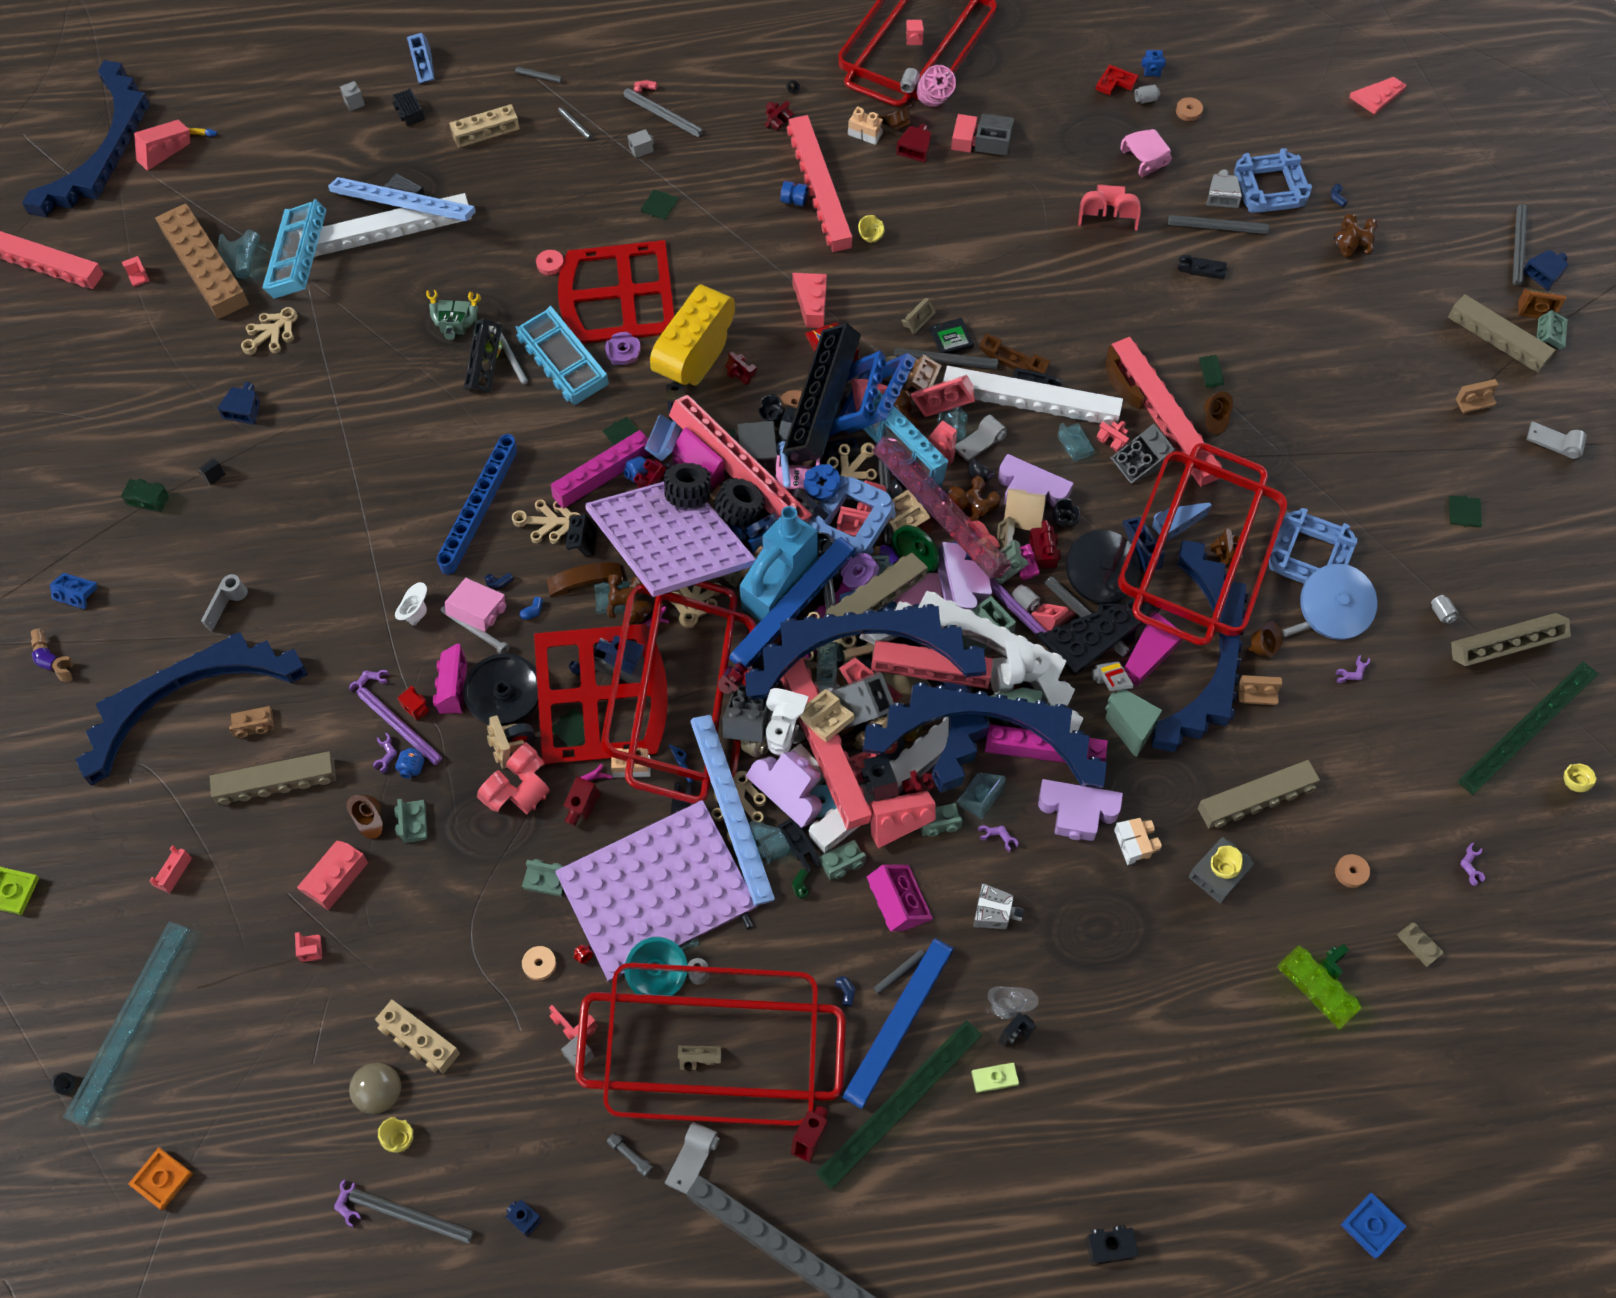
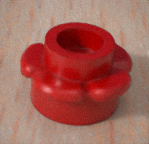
M580 945L574 951V959L579 961L580 964L586 963L593 956L590 945Z

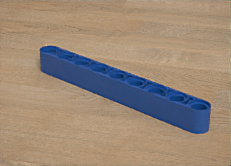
M510 434L502 435L499 438L437 556V562L443 574L450 575L456 571L517 454L515 438Z
M839 537L734 649L729 659L734 664H737L739 661L748 669L763 653V647H767L768 644H771L781 634L780 622L796 618L855 553L856 548L843 537Z
M936 938L932 941L847 1087L843 1099L863 1109L949 960L954 949L953 947Z

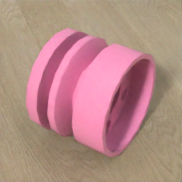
M943 65L931 66L917 83L916 93L919 100L929 107L942 105L954 92L956 87L955 76L949 68Z

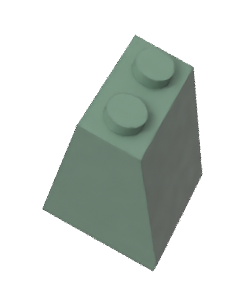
M1121 689L1117 692L1113 691L1105 708L1107 711L1105 719L1131 753L1137 757L1154 731L1162 710L1126 689Z

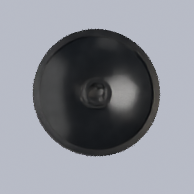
M1102 529L1087 532L1079 537L1070 547L1066 558V572L1074 590L1086 600L1096 604L1116 603L1127 597L1128 595L1119 588L1118 577L1131 543L1116 532ZM1135 549L1125 572L1126 582L1133 587L1137 585L1140 576V563Z
M496 654L481 660L470 670L464 682L463 697L468 710L477 720L489 725L490 717L496 715L501 726L523 721L533 713L539 704L536 668L525 658L514 654Z

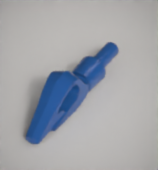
M669 745L679 767L689 769L685 763L687 753ZM678 752L682 753L683 757H680ZM686 777L688 783H693L692 779Z

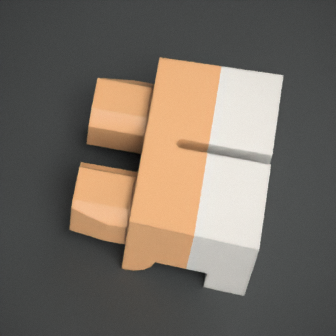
M857 107L849 120L848 135L858 139L863 137L864 141L876 145L883 134V129L880 128L882 119L878 118L877 113L866 114L863 108Z
M618 748V749H617V750H620V751H623V752H627V753H628V751H629V749H622V748ZM637 748L636 755L651 759L650 755H648V749ZM612 757L611 769L613 778L625 777L627 761ZM634 764L633 777H650L651 768Z
M1141 818L1116 824L1114 832L1120 847H1122L1121 850L1127 865L1135 863L1136 860L1148 859L1152 853L1161 849L1162 845L1158 838L1149 840L1147 834L1154 833L1155 831L1152 820L1141 821Z

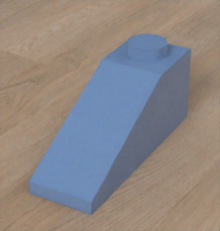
M423 33L407 37L418 83L421 84L435 80L428 39Z
M1201 503L1178 507L1165 542L1209 514L1211 504ZM1170 508L1163 512L1160 511L1154 516L1152 528L1159 535Z

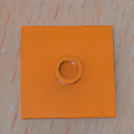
M158 1147L128 1185L163 1211L193 1173Z

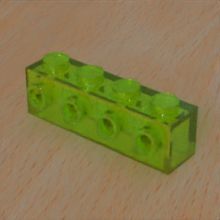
M1300 945L1289 953L1277 966L1339 1030L1362 1009L1359 1001L1354 996L1349 995L1344 990L1342 984L1338 980L1333 979L1328 974L1326 968L1318 964L1312 958L1311 953Z

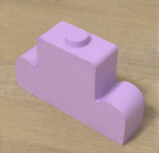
M1009 454L1006 455L1000 465L998 475L1000 484L1009 486L1008 489L1027 490V493L1045 494V502L1048 501V504L1053 508L1058 500L1062 498L1068 499L1072 492L1073 482ZM1008 489L1006 490V493H1005V499H1004V504H1005V505H1006V500H1007V492H1008Z
M942 542L937 547L940 557L937 570L943 597L947 601L955 602L963 609L972 611L977 606V603H982L992 594L986 564L979 561L965 560L966 550L960 544Z
M796 751L781 754L778 761L773 757L757 760L746 774V777L802 828L811 825L822 809L821 800L815 795H809L821 775L809 764L806 758L801 757Z
M1043 779L1038 806L1045 813L1057 811L1056 835L1067 836L1072 840L1084 839L1093 841L1097 833L1099 818L1106 824L1114 823L1117 820L1121 809L1123 793Z

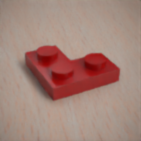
M1109 64L1097 83L1095 90L1107 95H1111L1116 85L1132 90L1138 81L1139 75Z

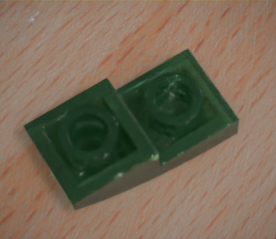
M1217 355L1199 357V364L1206 388L1224 385Z

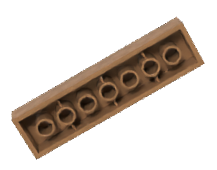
M186 203L155 217L162 233L217 319L249 305L242 288Z

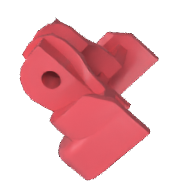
M1097 185L1096 191H1090L1083 196L1080 202L1078 226H1081L1082 215L1098 216V210L1103 209V216H1106L1107 205H1110L1114 208V217H1117V211H1119L1120 218L1134 219L1135 230L1138 229L1141 213L1140 200L1134 194H1125V187Z
M527 742L524 743L506 763V767L515 775H518L522 783L516 788L498 770L479 788L477 798L495 812H498L509 798L528 815L532 810H536V805L540 800H546V796L550 792L548 786L534 774L539 767H544V761L537 755L536 750Z

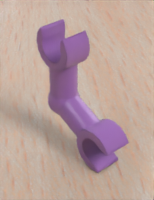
M1361 655L1358 656L1356 672L1338 669L1335 674L1342 675L1343 678H1338L1337 682L1344 683L1346 680H1361L1364 670L1370 663V658H1368L1366 663H1362L1360 661Z
M380 670L379 672L363 671L360 678L350 684L349 689L353 691L355 687H359L356 692L358 694V691L363 688L368 679L378 680L381 684H387L386 679H381V676H389L387 670Z
M385 733L387 740L381 742L377 737L378 743L387 752L382 759L376 760L373 764L374 769L383 765L380 769L381 774L388 770V763L397 755V751L393 748L392 740L388 733Z
M982 825L978 828V831L987 832L986 835L980 836V840H987L990 836L1000 835L1005 842V849L1008 852L1011 850L1008 845L1009 843H1014L1018 848V840L1011 838L1004 826L989 828Z
M1471 843L1467 847V854L1460 864L1469 874L1470 883L1476 886L1478 882L1475 876L1481 882L1485 880V876L1482 872L1476 871L1471 862L1482 853V848L1478 852H1474L1472 850L1474 843Z
M344 1179L340 1183L341 1193L334 1205V1209L345 1218L349 1227L354 1228L350 1223V1218L357 1216L361 1220V1216L357 1212L351 1211L345 1203L352 1189H356V1185L353 1183L349 1190H344L346 1185Z

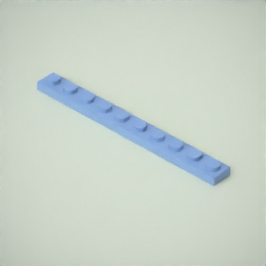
M339 177L328 186L330 192L461 221H467L476 212L475 207L471 205Z
M711 715L692 718L690 722L754 906L772 902L775 898Z

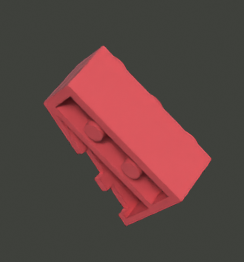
M175 120L136 132V161L147 171L190 144V130L182 122Z
M792 273L793 288L796 292L806 328L824 327L827 274Z
M928 790L870 802L873 811L870 818L871 836L878 848L936 820L935 802Z

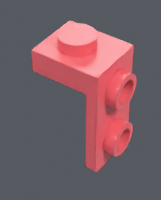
M907 20V45H923L922 20Z
M551 1005L549 1007L552 1013L550 1018L556 1025L561 1024L565 1028L563 1032L571 1041L578 1035L579 1024L573 1029L556 1008ZM591 1015L588 1016L586 1038L591 1037L596 1031L595 1028L598 1027Z

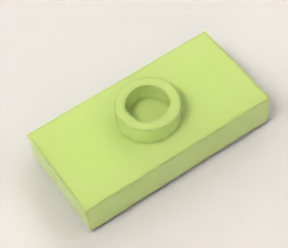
M1014 1063L976 1069L971 1072L976 1093L1019 1085Z

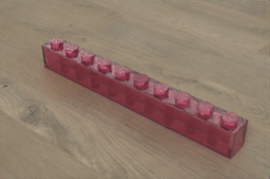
M882 437L872 450L876 456L989 578H1001L1012 564L894 438Z

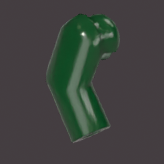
M804 869L799 870L792 882L794 894L800 899L807 897L809 894V890L806 889L804 884L809 873Z

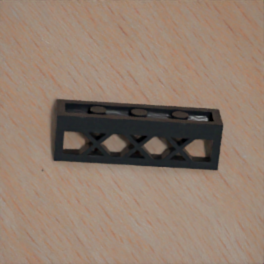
M484 318L475 322L463 389L469 391L476 389L490 393L502 324ZM489 326L496 328L493 337L488 332ZM488 342L493 347L492 352L489 354L485 349V345ZM485 359L490 364L489 369L486 371L482 366V362ZM482 376L487 381L486 388L478 385L479 378Z

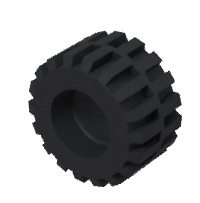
M685 462L683 464H675V466H671L666 470L664 474V496L671 505H676L679 508L684 507V509L696 508V506H702L710 498L711 476L710 472L705 467H702V465Z
M730 478L723 483L715 498V511L719 513L718 516L720 518H723L725 522H729L730 525L748 527L756 522L765 505V497L762 495V491L756 485H753L752 482L745 481L742 478Z

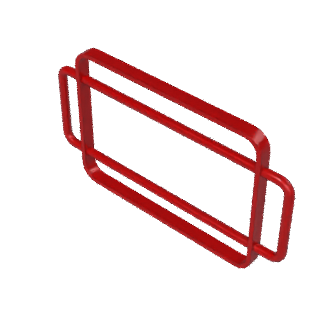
M877 0L840 50L838 63L842 70L848 72L844 83L849 89L889 105L900 107L905 105L911 97L919 100L916 88L911 93H905L901 90L899 82L860 66L908 0H900L855 64L843 60L886 1ZM995 0L970 1L920 72V78L935 64L976 3L979 2L991 8L990 12L950 68L953 74H955L995 16ZM856 75L905 95L901 100H895L854 84L850 80Z
M1207 443L1196 444L1192 448L1190 455L1176 451L1166 456L1118 577L1119 588L1125 594L1136 598L1132 612L1137 620L1197 645H1207L1210 643L1215 631L1228 636H1237L1243 632L1249 622L1287 508L1286 497L1281 492L1266 486L1268 472L1262 465ZM1205 450L1259 472L1261 475L1259 483L1198 459L1199 451ZM1178 461L1186 464L1141 586L1139 589L1126 582L1125 572L1168 462ZM1193 468L1255 492L1212 618L1147 593ZM1263 495L1275 500L1279 504L1280 512L1242 625L1231 627L1219 622ZM1144 601L1207 627L1208 630L1205 637H1197L1142 614L1140 611L1142 602Z
M708 581L694 585L727 595L730 598L729 609L672 592L655 596L628 753L611 746L609 731L634 595L637 593L651 595L644 585H639L630 592L627 598L601 745L609 756L627 761L625 779L631 787L692 804L701 800L704 802L708 797L710 784H712L706 765L704 773L636 755L663 599L728 618L718 682L728 668L735 621L743 623L748 628L749 633L756 627V624L749 616L736 612L738 600L733 590ZM752 665L746 670L745 673L750 672L749 670L752 669ZM744 673V675H743L744 679H743V681H742V685H745V686H746L745 673ZM718 683L712 716L717 734L724 693L718 688ZM734 739L730 763L732 777L737 772L741 741ZM634 764L701 781V793L699 796H693L637 781L633 777Z
M626 963L618 967L614 972L611 993H590L581 1002L575 1078L578 1084L584 1088L604 1089L603 1100L605 1108L612 1116L619 1118L800 1126L803 1119L789 1121L617 1112L610 1107L608 1094L609 1090L805 1099L808 1100L807 1112H812L813 1100H834L843 1091L846 1018L844 1012L838 1006L817 1004V983L812 976L804 972ZM628 969L801 978L807 980L812 986V1004L616 993L618 976ZM593 1001L611 1002L605 1081L589 1080L584 1076L589 1005ZM629 1002L812 1012L809 1090L610 1081L615 1003ZM817 1012L833 1013L837 1017L835 1088L830 1092L814 1091Z

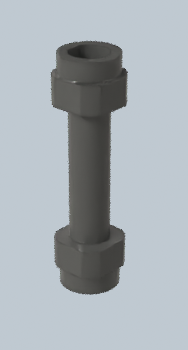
M614 1132L607 1139V1143L614 1150L618 1149L637 1167L636 1170L641 1175L647 1177L654 1167L646 1159L642 1160L623 1143V1138Z

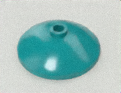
M659 936L649 937L638 942L630 950L625 960V964L657 963L687 966L686 956L682 949L674 941ZM638 969L624 971L629 987L636 994L672 996L681 988L687 976V972Z

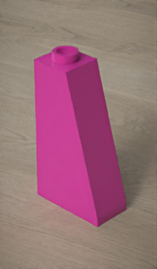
M1156 613L1153 617H1151L1155 620L1175 627L1164 617H1162L1159 613ZM1147 624L1124 669L1131 682L1138 687L1182 643L1183 639Z

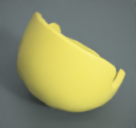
M875 215L863 217L858 224L860 236L869 243L878 242L884 235V224Z
M1580 763L1570 764L1564 771L1563 777L1565 785L1575 792L1589 791L1597 779L1594 771L1589 766Z
M1230 845L1219 847L1216 854L1211 858L1212 871L1216 876L1223 879L1236 877L1243 868L1241 852Z
M391 1117L380 1125L378 1138L384 1149L389 1152L400 1153L411 1145L413 1129L406 1120L403 1121Z

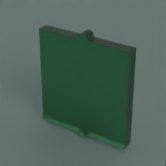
M653 189L642 206L641 212L666 220L677 203L678 197Z
M625 417L618 422H613V425L602 431L614 446L639 430L628 417Z
M1450 495V524L1461 525L1465 528L1467 526L1481 527V499L1467 497L1466 495L1463 497Z
M573 707L564 716H560V720L552 726L553 733L569 747L580 746L585 742L583 715Z

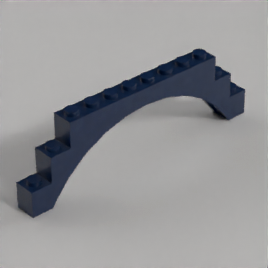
M104 60L97 71L103 84L111 92L114 102L113 121L107 137L98 150L73 172L50 184L29 190L22 202L28 214L47 218L54 205L72 209L79 196L97 200L103 192L104 186L109 181L120 157H122L126 146L129 144L131 137L136 132L137 126L142 121L150 105L145 93L138 91L134 79L126 77L127 74L122 63Z
M1182 540L1177 566L1198 585L1208 599L1214 613L1227 575V571H1225L1226 564L1207 561V552L1204 551L1205 544ZM1232 581L1219 622L1231 627L1242 625V619H1244L1247 608H1244V603H1247L1249 594L1246 591V584ZM1244 630L1237 636L1219 633V659L1210 683L1198 698L1184 709L1157 722L1153 734L1152 748L1175 752L1177 746H1181L1183 736L1201 739L1203 733H1207L1209 723L1227 726L1229 720H1233L1235 708H1232V702L1235 703L1237 691H1234V685L1237 686L1239 674H1236V668L1239 669L1241 662L1238 652H1241L1243 645L1240 635H1243Z
M856 589L840 594L839 603L845 596L853 594ZM892 601L877 612H883V609L886 608L896 609L897 603ZM918 603V604H915V605H912V606H914L915 608H918V607H919V603ZM897 638L899 641L909 646L927 647L928 649H931L926 645L915 642L908 638ZM938 681L940 686L949 687L948 690L966 689L968 693H971L967 685ZM983 715L948 717L946 746L932 773V778L940 793L962 785L965 777V770L962 765L974 761L977 753V745L974 741L986 737L989 729V722Z
M925 604L921 608L906 606L902 610L886 608L883 609V612L867 610L863 614L848 612L844 613V616L828 614L824 618L817 619L815 616L805 617L804 620L798 621L795 618L786 619L785 622H780L782 646L773 643L763 647L765 671L751 669L749 670L750 672L745 673L749 700L768 698L770 690L777 686L781 678L801 658L818 647L837 639L860 634H887L908 638L926 645L947 658L966 678L986 676L984 648L970 646L967 647V650H964L961 627L947 625L944 629H941L939 606Z
M241 632L232 634L228 638L214 643L210 647L196 652L192 656L178 661L174 665L160 670L156 674L142 679L138 683L124 688L120 692L96 703V707L104 722L96 724L91 729L85 731L94 750L83 753L75 760L83 778L90 785L109 777L117 751L128 732L138 720L161 699L179 688L201 679L223 674L250 673L270 676L291 684L307 676L308 673L295 649L285 651L276 657L267 640L249 648Z
M918 682L917 685L913 684L909 708L903 703H894L888 709L886 728H882L883 725L871 723L865 729L862 752L883 755L902 736L923 724L940 718L958 715L991 716L1011 721L1032 731L1047 742L1064 759L1080 786L1101 789L1105 782L1107 762H1102L1101 758L1089 757L1087 759L1090 735H1084L1083 731L1073 730L1070 733L1072 709L1067 708V705L1064 704L1051 706L1047 705L1045 701L1031 703L1025 698L1012 700L1008 699V696L1005 695L992 697L988 696L986 692H976V694L968 693L966 689H956V691L948 690L949 687L939 685L937 688L929 687L927 683Z

